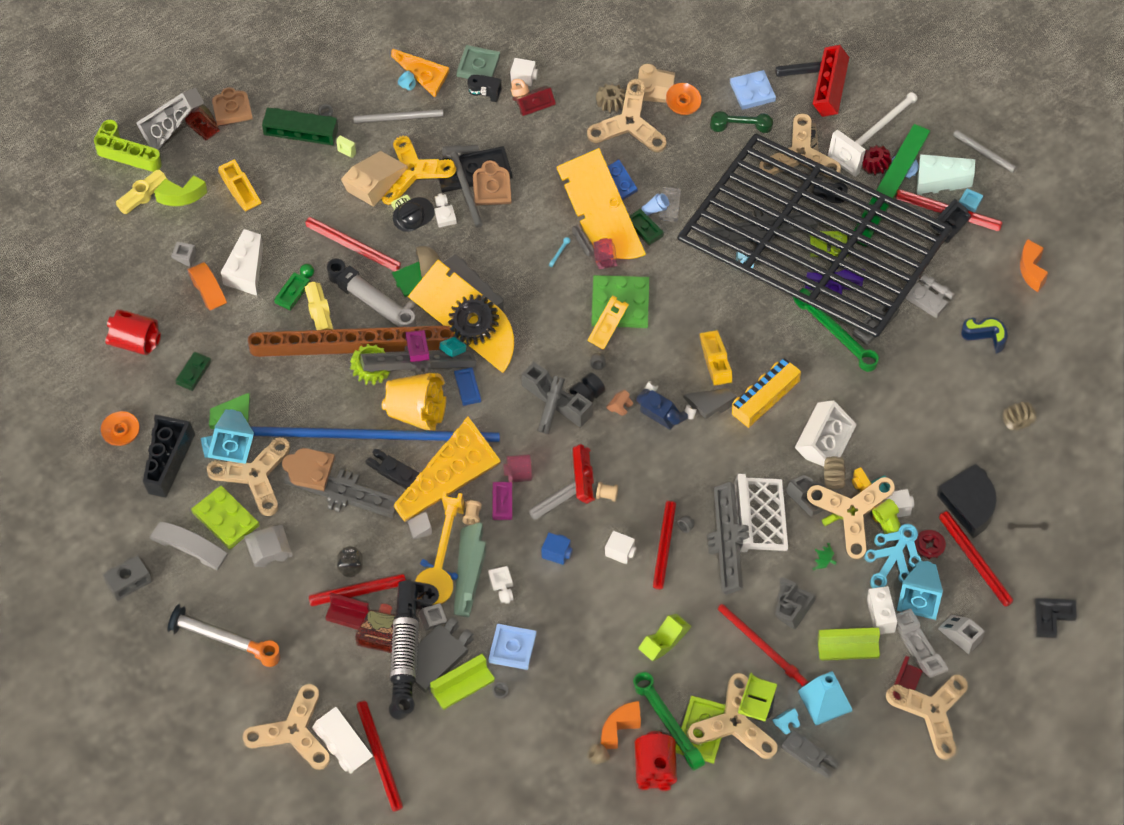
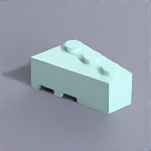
M920 154L917 194L922 196L923 193L933 192L935 194L939 193L940 190L949 189L952 191L972 187L975 174V159Z

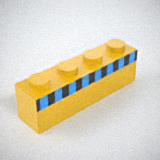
M785 358L780 362H776L767 374L761 375L754 386L751 385L747 388L741 398L737 397L732 403V415L750 428L800 382L801 371Z

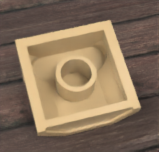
M652 64L642 65L639 69L638 79L642 80L645 85L643 101L667 103L666 94L668 89L674 85L675 73L656 69ZM637 85L638 92L641 90V87L639 85Z

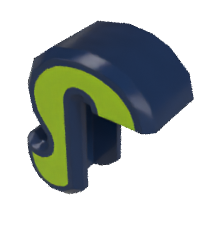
M972 317L964 321L961 336L967 341L992 338L995 353L997 354L1005 348L1008 332L1004 323L998 318H984L977 323L976 318Z

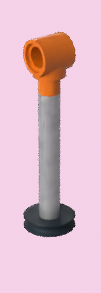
M180 604L174 608L167 627L168 632L172 630L173 634H176L179 628L182 627L252 653L266 667H273L280 661L279 646L274 641L268 640L257 643L185 616L186 607L180 608ZM267 652H273V653H274L273 655H270V656L265 655Z

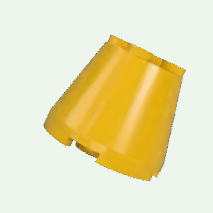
M425 373L393 379L392 381L388 380L386 382V397L382 401V409L386 410L391 418L424 430L435 431L437 423H442L446 408V396H443L442 385L445 382L442 375L439 373Z

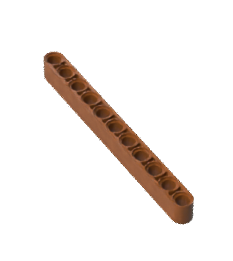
M450 326L255 332L249 335L248 345L250 353L256 357L354 353L355 350L358 351L360 346L366 347L367 344L384 348L385 352H404V348L407 346V341L405 340L406 332L424 330L426 338H429L426 339L428 351L440 350V342L454 337V332H451Z

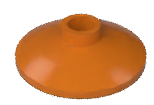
M677 83L668 89L666 102L675 113L689 115L699 109L701 95L694 86L687 83Z
M123 411L112 413L102 422V437L111 445L122 446L129 444L139 433V422L131 413Z

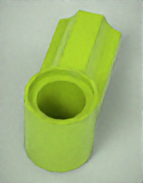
M887 499L872 511L875 519L881 524L884 534L898 532L901 527L897 517L899 509L893 500Z

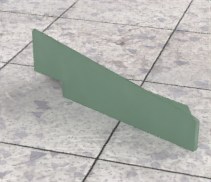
M483 523L464 527L460 531L458 579L456 580L454 614L458 616L470 617L486 555V542L481 541Z

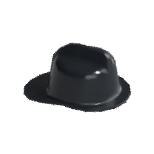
M423 197L412 198L394 210V225L403 232L416 230L432 220L434 207L429 200Z

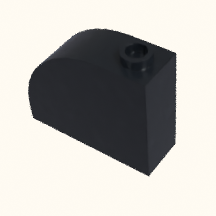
M975 463L939 486L938 498L972 538L982 533L989 526L994 515L997 496L994 485L983 468H980Z

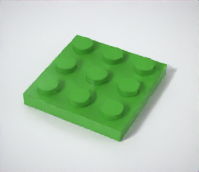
M593 275L592 326L597 324L613 295L620 302L629 304L617 327L648 328L649 277ZM613 306L611 311L617 314L619 309Z

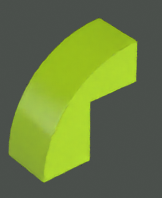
M193 175L183 188L164 179L155 189L154 193L158 203L168 206H183L202 198L207 193L205 181Z
M678 614L668 615L657 633L646 636L638 649L649 659L655 661L668 653L692 626Z

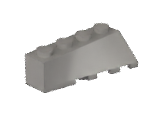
M195 87L181 93L136 122L149 147L159 150L182 121L193 110L205 103Z

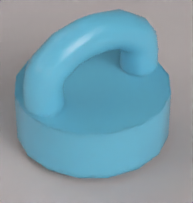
M405 71L399 77L398 85L407 90H413L416 85L414 74L410 71Z

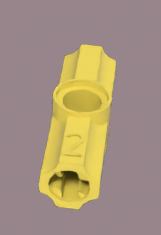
M156 170L144 180L136 181L132 186L133 189L116 201L120 211L123 214H128L139 204L149 202L155 189L164 179H167L164 173Z
M308 283L305 286V292L309 302L308 307L311 319L314 320L316 330H333L327 299H324L320 283Z

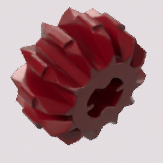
M876 144L874 148L869 146V150H865L862 162L864 171H867L868 174L873 173L875 176L879 172L883 174L884 170H888L889 165L892 163L890 151L886 150L884 145L879 147Z

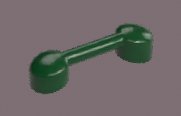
M718 111L711 116L710 128L715 132L724 131L728 123L755 124L757 130L763 133L770 132L773 127V119L765 113H761L757 117L729 116L723 111Z

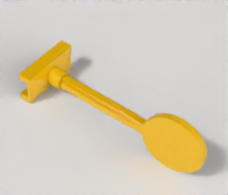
M443 490L441 498L446 518L435 565L433 568L423 570L415 580V582L430 584L437 588L439 598L433 605L444 604L453 593L451 576L442 568L454 517H456L457 513L464 514L465 510L463 494L458 493V498L448 497V493Z

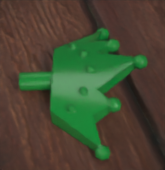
M827 543L828 548L822 547L824 551L815 549L820 559H815L818 565L812 569L813 571L826 568L829 562L834 565L837 563L831 559L834 552L830 543Z

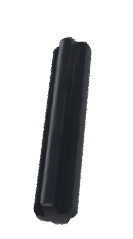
M822 61L777 66L776 75L777 77L816 73L820 71Z

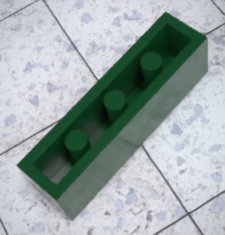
M267 107L262 128L263 134L266 136L334 146L338 132L337 118L332 116H321L313 113L308 114L294 110L289 111Z

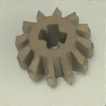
M613 82L609 86L605 84L604 87H599L596 94L598 107H602V111L608 110L609 113L612 110L618 112L619 109H623L625 100L624 89H621L620 85L614 86Z
M1029 402L1015 403L1005 409L1002 414L1007 428L1017 431L1030 427V424H1033L1037 418L1036 411Z
M827 457L824 461L825 486L827 489L832 490L843 488L846 480L843 457Z

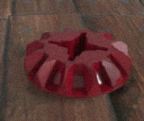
M935 530L921 531L914 541L920 556H925L928 559L938 558L944 553L946 548L944 537ZM934 540L933 547L926 549V543L929 544Z

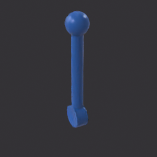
M422 559L420 562L424 567H434L425 559ZM446 571L452 580L458 579L457 573Z

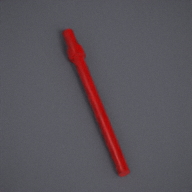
M724 604L718 607L717 610L785 670V674L790 679H795L802 687L809 683L799 673V669L784 660Z

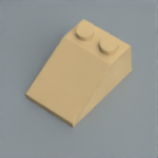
M379 151L352 166L341 180L347 192L374 207L407 170L408 166Z

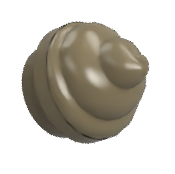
M593 744L588 752V759L593 764L598 765L610 760L608 751L602 744Z

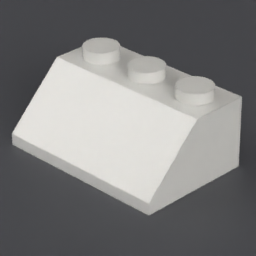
M834 400L819 402L795 448L806 460L824 467V461L827 457H841L857 424Z

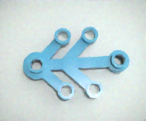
M904 524L899 528L898 532L876 535L874 542L879 547L884 546L889 541H899L894 547L875 551L870 549L865 553L864 558L869 563L874 562L877 558L889 556L881 571L872 576L870 580L872 588L886 586V576L896 561L900 572L898 579L901 583L904 581L901 575L906 574L908 576L910 574L902 551L905 545H907L910 554L909 565L911 567H916L917 565L911 561L912 558H916L918 563L921 561L914 543L917 539L918 531L913 525ZM908 531L911 537H906L904 532ZM882 537L884 542H878L877 538ZM872 553L874 558H868L867 554ZM880 580L881 585L877 586L874 581Z

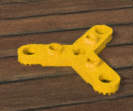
M399 136V138H396L397 140H394L393 147L399 161L407 165L408 168L381 200L384 204L390 205L392 201L399 199L416 179L449 178L455 174L456 166L451 159L419 160L409 137ZM402 143H407L406 146L399 147ZM447 166H450V167H451V168L448 169V171H447V170H445V171L443 170V169H444L445 167H447ZM389 193H393L392 197H386Z

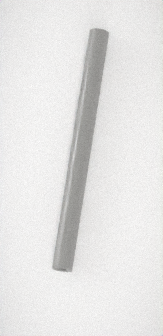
M443 109L354 116V123L442 117Z

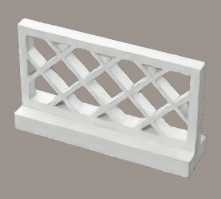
M738 474L734 481L738 524L749 526V531H747L749 532V538L743 540V544L740 545V552H747L748 549L787 551L788 540L782 479L746 478V474ZM748 484H755L760 489L754 493L749 489ZM777 485L778 491L773 494L766 487ZM762 491L770 497L766 502L758 497ZM753 499L761 505L757 511L750 506V502ZM772 500L779 505V509L776 512L768 506ZM763 509H766L771 514L767 520L759 514ZM755 516L763 523L758 528L751 521ZM774 517L781 523V526L777 529L770 523ZM765 525L773 531L769 537L761 531ZM758 534L765 541L763 543H753V536ZM777 535L782 539V544H775L771 538Z

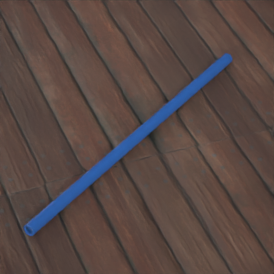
M250 426L254 436L448 441L455 432ZM480 432L487 442H500V433Z

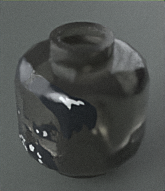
M344 547L343 550L338 552L337 570L345 577H354L362 571L363 554L356 547Z

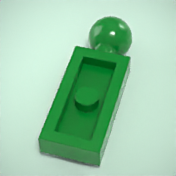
M303 264L300 268V275L295 272L291 275L275 297V304L290 311L305 292V286L310 283L308 278L314 275L315 270L311 264Z

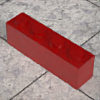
M841 45L824 48L813 100L814 107L822 117L835 115L839 112L850 58Z

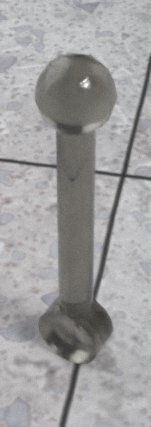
M1010 522L1008 524L1010 530L1015 528H1041L1045 531L1049 527L1047 522L1042 524H1015Z

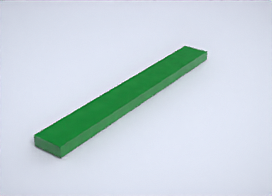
M913 124L877 191L891 198L895 197L929 137L930 130ZM872 197L869 204L874 205L877 199ZM884 202L880 209L886 212L890 205ZM864 211L862 218H865V216L868 214V211ZM875 215L871 222L879 225L883 218ZM866 228L862 235L871 239L875 232ZM859 241L856 242V243H859V244H861V245L867 247V245L864 244V243H861V242H859Z

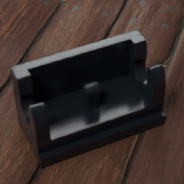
M955 198L936 218L952 227V231L944 241L947 244L972 217L968 213L969 210ZM930 225L932 232L939 237L943 230Z

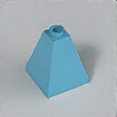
M225 409L215 425L207 458L246 464L254 432L241 412Z
M920 561L906 577L902 584L897 611L903 612L911 608L917 616L936 620L943 592L936 564H932L929 561Z
M833 671L815 678L798 690L815 726L853 710Z

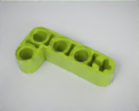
M106 120L102 123L94 137L96 152L99 156L151 172L160 170L162 162L157 149L120 138L118 125L114 120Z

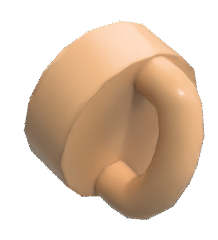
M514 79L512 81V96L518 97L529 92L528 85L522 79Z

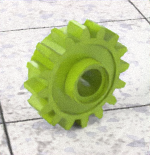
M367 344L366 347L360 346L358 351H354L350 360V369L354 370L353 376L358 375L359 382L364 379L366 385L369 381L373 385L376 384L377 380L382 383L383 379H387L391 372L387 370L374 372L363 370L360 361L361 354L385 353L384 348H379L377 345L370 346Z

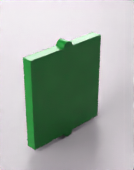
M419 262L392 272L396 286L400 288L404 297L409 296L423 278L421 277Z

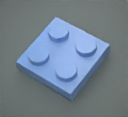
M764 70L730 78V84L742 110L775 102L776 96Z
M497 624L488 659L489 663L528 670L537 632Z

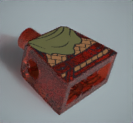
M204 104L193 110L185 118L186 124L205 141L220 131L210 110Z
M381 604L379 612L373 610L367 612L355 636L356 646L387 653L392 652V632L394 631L393 621L395 616L391 615L392 607L390 605Z

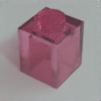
M602 238L599 241L593 242L595 261L599 269L618 266L616 249L611 238Z
M530 455L507 456V464L503 465L504 476L508 475L509 482L532 481Z

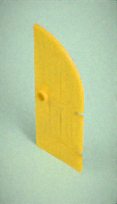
M599 148L556 167L562 181L566 179L570 181L564 185L577 216L585 215V219L580 220V223L591 244L596 249L618 259H634L646 255Z
M438 259L408 297L442 325L452 327L453 325L448 323L452 319L449 317V313H455L451 307H458L456 301L459 300L463 303V296L470 300V294L474 296V299H476L477 295L482 297L483 294L455 272L449 277L447 274L450 268ZM494 304L492 308H497L498 312L496 314L500 318L496 320L499 326L493 327L497 332L495 334L489 333L492 337L491 339H488L487 336L484 337L485 343H482L480 339L478 340V345H475L472 340L469 346L504 373L512 359L514 334L507 316ZM471 317L469 323H476L479 317Z

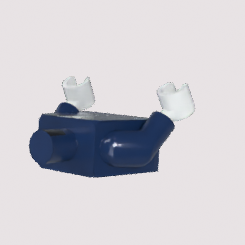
M651 381L647 383L644 390L637 396V402L641 405L640 412L669 430L674 425H678L687 419H694L697 409H691L690 405H686L685 410L679 412L673 402L656 392L658 386H653Z

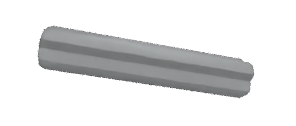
M572 482L529 510L531 517L537 519L575 495V482Z

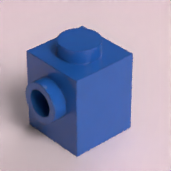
M548 532L541 549L542 558L564 565L566 559H570L573 552L571 540L564 535H555Z

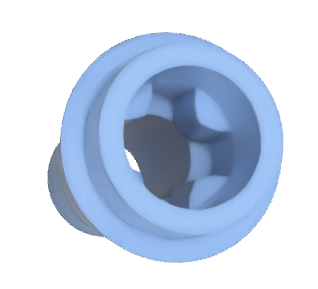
M663 193L656 194L642 206V211L647 216L664 211L670 204L669 199Z

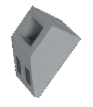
M951 615L938 628L939 631L967 654H970L982 642L985 633L970 618Z

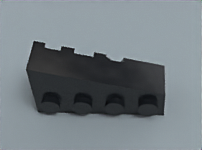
M155 414L154 428H152V440L148 449L149 457L146 461L143 483L148 494L166 498L192 443L195 432L189 421Z

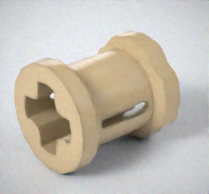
M599 482L596 499L606 498L616 502L619 485L611 486Z
M474 500L465 502L466 512L462 520L464 524L473 525L480 523L479 510L482 507L480 502Z

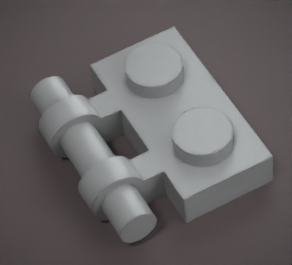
M923 275L920 281L925 283V285L922 286L916 283L906 296V299L937 318L947 307L948 302L944 298L947 297L952 300L955 293L951 292L949 287L937 283L933 277L929 278ZM933 288L934 290L938 291L939 294H934L930 291V289Z

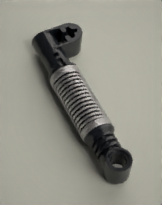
M401 581L398 583L397 612L394 617V631L392 632V668L390 669L393 696L392 703L389 705V713L396 720H402L407 717L415 707L412 698V687L416 682L419 632V619L416 617L417 609L421 610L422 608L432 606L439 598V591L435 586L415 581ZM399 704L404 707V710L400 708Z

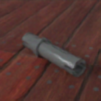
M553 376L550 391L546 394L548 398L537 429L538 432L543 433L544 429V433L549 434L558 400H561L562 397L560 394L565 381L564 378L560 377L559 379L558 376Z

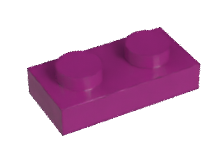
M425 331L406 332L410 362L430 360Z
M493 482V520H512V482Z

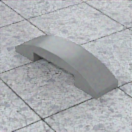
M159 522L150 536L151 540L166 547L169 544L200 559L202 564L217 571L228 555L224 550L207 539L187 529L165 522Z
M912 609L897 613L896 627L907 649L921 670L929 678L947 672V665L940 654H936L920 629V622Z

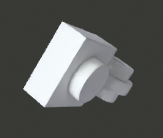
M440 193L438 196H435L436 206L440 207L434 209L438 227L457 224L453 206H445L448 205L446 194L442 195Z
M508 567L489 570L488 576L493 591L501 589L502 591L498 592L501 603H510L513 600L511 589L507 588L512 587L513 582Z

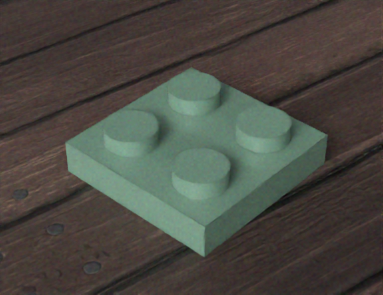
M466 45L457 69V77L466 79L471 75L493 77L500 59V52Z

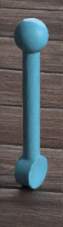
M569 237L564 238V243L549 263L550 267H553L565 246L571 242Z

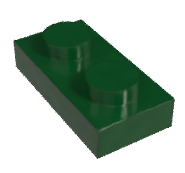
M641 208L629 216L636 233L649 246L664 236V232Z
M194 351L176 378V384L193 391L211 364V358Z

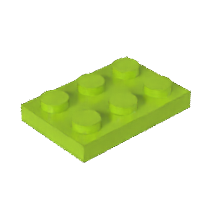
M219 486L191 508L192 513L229 550L243 540L244 536L260 526L259 522L222 486Z
M691 695L681 729L687 736V731L692 724L724 714L725 705ZM700 729L693 730V734L695 737H703L702 731H700ZM722 738L699 745L692 742V745L698 748L704 761L714 764ZM676 743V753L684 755Z

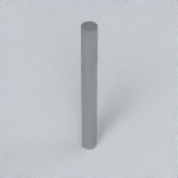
M958 130L954 132L953 136L1010 172H1015L1017 167L962 132Z

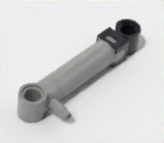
M335 258L327 263L330 282L338 284V288L347 294L349 292L397 327H416L415 314L412 311L416 303L413 300L402 307L361 278L359 272L349 265L346 268L343 260Z

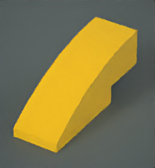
M235 159L219 166L218 173L245 212L261 204L244 172L242 173Z
M718 330L699 333L713 385L731 383L732 370Z

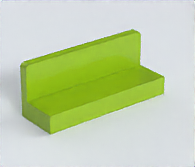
M879 628L819 630L817 638L819 659L879 658L880 630Z
M480 654L432 681L430 688L431 693L441 708L445 710L495 681V678L487 668L486 658L483 654Z

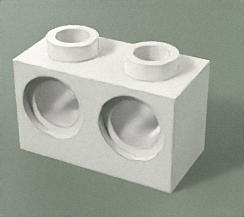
M889 587L869 589L867 604L873 628H879L880 635L894 633L897 618Z

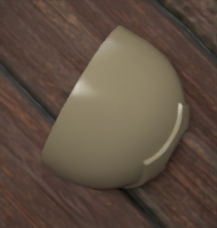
M428 246L416 247L421 277H424L438 259L441 261L437 252Z

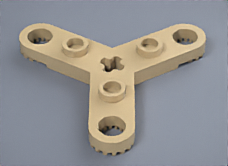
M634 79L628 83L622 114L593 124L588 128L587 137L591 142L599 143L625 133H630L653 152H662L666 148V137L640 117L645 94V85L642 80ZM639 85L641 90L635 93L631 90V87ZM631 118H633L634 124L629 123L627 125L626 119L630 120ZM599 130L601 135L596 138L591 135V132ZM655 139H660L663 143L661 146L656 147L652 142Z
M807 114L795 116L793 121L792 147L788 149L797 153L804 150V154L801 155L826 167L834 166L837 169L836 171L841 173L839 162L810 147L812 122L810 116ZM804 120L807 122V124L801 126L798 124V122ZM780 152L770 156L791 167L801 164L813 170V168ZM760 162V169L774 175L783 172L774 166L773 169L766 170L764 166L768 165V163ZM820 172L825 177L832 179V177Z
M281 437L275 438L252 463L211 461L207 466L208 476L215 481L248 484L260 513L264 516H272L278 511V502L267 476L289 454V442ZM282 444L285 446V449L276 451L275 447ZM215 467L222 468L221 473L219 472V474H213L212 470ZM256 471L258 477H254L252 472ZM270 502L274 506L268 510L263 508L265 503Z
M883 477L852 499L822 486L815 485L808 490L807 498L811 504L843 517L847 553L851 558L859 560L867 552L864 516L892 496L895 491V485L891 479ZM882 483L890 484L888 492L883 493L879 490ZM816 490L823 493L822 498L818 501L812 499V493ZM851 506L858 509L854 516L848 513V510H851ZM855 544L862 546L860 554L855 555L852 553L851 550Z
M734 674L729 680L725 713L692 724L687 731V736L691 743L699 745L732 734L760 757L769 759L777 752L776 742L746 718L745 715L738 714L748 682V678L744 674ZM734 680L742 681L744 688H737L734 685ZM733 718H736V722H738L736 726H733V722H731ZM700 729V731H702L703 737H695L693 734V730ZM762 744L770 745L771 752L763 751Z
M959 674L952 676L931 697L912 689H906L901 685H893L887 690L886 699L889 704L925 718L935 753L939 758L947 760L956 754L957 747L953 741V734L946 712L967 690L968 682H966L963 676ZM954 681L960 684L961 690L953 687ZM893 691L900 694V700L897 701L896 698H893ZM933 706L936 708L934 713L931 712ZM942 744H945V745L948 746V748H949V753H948V754L945 753V751L943 752V749H942V747H941Z
M312 684L302 686L287 720L247 728L243 733L244 744L248 748L256 749L257 747L291 743L312 768L323 770L330 762L329 753L307 729L319 700L318 688ZM307 691L315 694L311 699H306L303 696ZM297 727V730L299 732H294V734H291L289 729ZM256 733L259 736L258 740L254 742L249 741V735ZM318 754L325 757V760L321 763H316L313 760Z

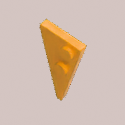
M392 49L391 56L406 71L412 72L414 78L432 96L436 97L450 72L449 67Z

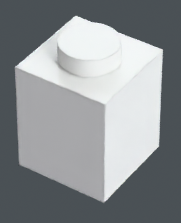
M514 58L510 71L511 83L514 79H522L525 84L532 86L533 80H536L538 76L535 61Z
M908 489L894 491L893 495L887 499L893 500L899 509L897 517L910 516L911 510L914 508L913 496H909Z
M613 531L605 546V556L627 564L630 558H634L637 550L635 539Z

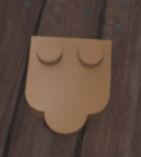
M227 87L222 90L221 94L216 95L212 99L217 126L253 119L248 95L244 91H235L234 88Z
M489 160L484 162L482 167L473 174L475 204H511L509 172L505 168L499 167L495 161Z
M302 448L296 451L295 455H287L282 461V467L289 473V479L292 484L324 491L335 460V454Z

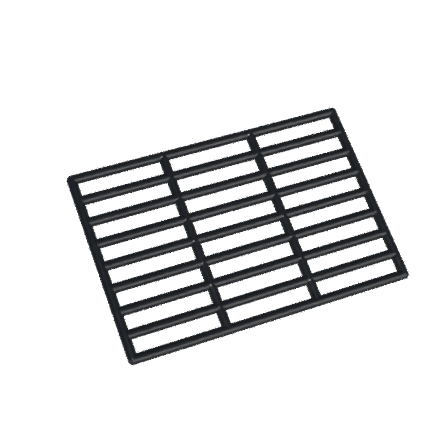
M754 134L677 238L679 241L865 333L879 337L952 231V227L759 134ZM756 142H759L813 168V170L808 175L753 149V146ZM749 154L804 182L798 187L743 160ZM738 167H741L795 193V195L789 200L734 172ZM822 172L876 198L877 201L874 205H871L816 179V177ZM731 179L786 207L781 213L725 186V184ZM812 184L868 211V214L865 218H862L808 192L807 189ZM721 191L776 218V221L773 225H770L715 197ZM804 197L860 225L854 231L798 204V202ZM885 202L943 231L938 237L880 208ZM712 204L768 232L761 238L706 211V209ZM792 210H795L851 238L845 244L788 215ZM875 215L934 244L929 250L871 221ZM700 217L708 219L757 243L758 246L752 251L697 224V221ZM785 222L840 249L841 252L836 257L779 228ZM868 228L925 257L920 263L862 235V233ZM691 230L697 231L749 258L743 264L687 235ZM776 235L832 264L827 270L771 243L770 240ZM859 241L916 270L911 276L853 248V246ZM767 248L823 277L817 283L760 254ZM848 254H851L907 283L902 289L844 261ZM755 261H758L814 290L808 296L751 268ZM838 267H841L898 296L892 302L835 274ZM829 280H832L889 309L885 315L880 314L825 286ZM820 293H823L880 322L876 328H873L816 299Z

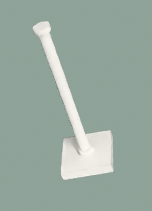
M910 92L905 100L855 142L839 130H836L832 135L828 157L839 162L844 170L856 177L860 174L866 150L861 145L907 106L917 101L916 94Z

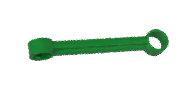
M802 288L801 290H799L800 292H802V293H804V294H806V295H808V296L811 294V293H810L807 289H805V288ZM793 297L794 302L800 309H807L859 359V367L862 370L871 372L876 369L879 356L875 351L865 350L827 313ZM870 357L874 359L875 363L866 364L862 359Z
M647 672L638 673L633 679L636 693L647 698L684 753L690 768L695 771L704 766L705 761L700 751L692 745L654 689L655 685L652 675ZM643 680L651 682V684L645 688L637 686V684Z

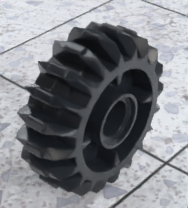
M470 294V300L463 296V303L457 300L458 307H451L455 313H449V317L452 319L448 323L453 325L450 330L455 332V338L460 337L462 343L466 340L467 345H470L473 340L474 344L478 345V340L481 339V342L485 343L484 337L487 336L488 339H491L492 337L489 333L495 334L497 332L493 327L499 326L496 320L500 318L496 314L498 312L497 308H492L494 306L492 301L488 303L487 297L481 301L480 295H477L476 299H474V296ZM471 317H479L476 323H469Z

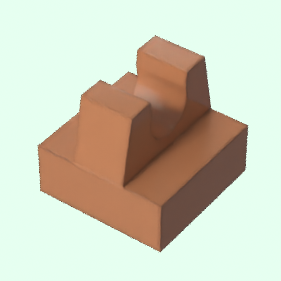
M625 389L616 393L606 408L611 412L615 411L621 416L626 415L628 411L623 406L630 407L633 405L629 398L630 394Z

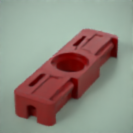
M579 444L573 447L576 495L578 500L588 504L595 500L592 484H594L593 468L590 465L589 454L591 450Z

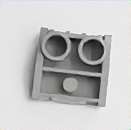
M282 525L268 527L244 536L255 568L266 567L271 561L275 560L282 562L287 560L288 557L293 556Z

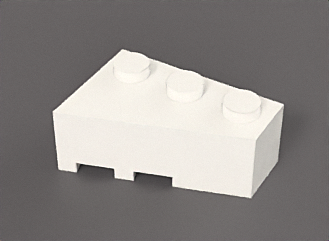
M243 230L221 271L223 285L257 296L263 252L261 234Z
M337 707L322 716L313 725L312 729L326 744L328 750L338 758L339 764L345 772L353 773L373 757Z

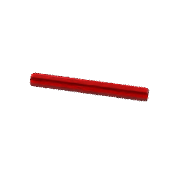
M667 501L665 504L653 588L662 590L664 587L676 510V502Z
M398 574L309 595V602L311 606L331 602V593L351 598L398 587L399 582L406 581L404 574Z

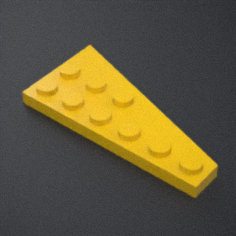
M468 416L431 459L426 468L416 477L410 487L395 502L394 508L404 522L442 500L443 490L447 491L448 495L501 463V460Z

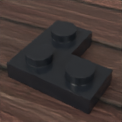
M1035 599L1037 638H1057V620L1076 621V600Z

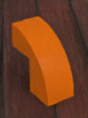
M1028 239L1023 248L1020 270L1026 283L1036 292H1039L1046 283L1048 276L1046 270L1036 265L1042 257L1044 248Z
M205 262L187 269L193 285L200 291L204 303L209 310L227 303L216 278Z
M639 701L627 703L619 707L607 718L601 735V744L606 749H618L617 730L640 728Z

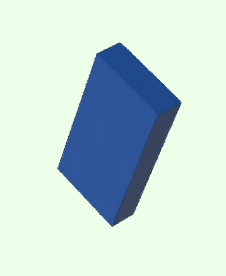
M473 367L454 371L462 405L480 403L481 396Z

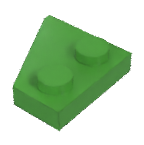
M250 393L211 408L210 429L215 428L225 409L241 412L249 424Z

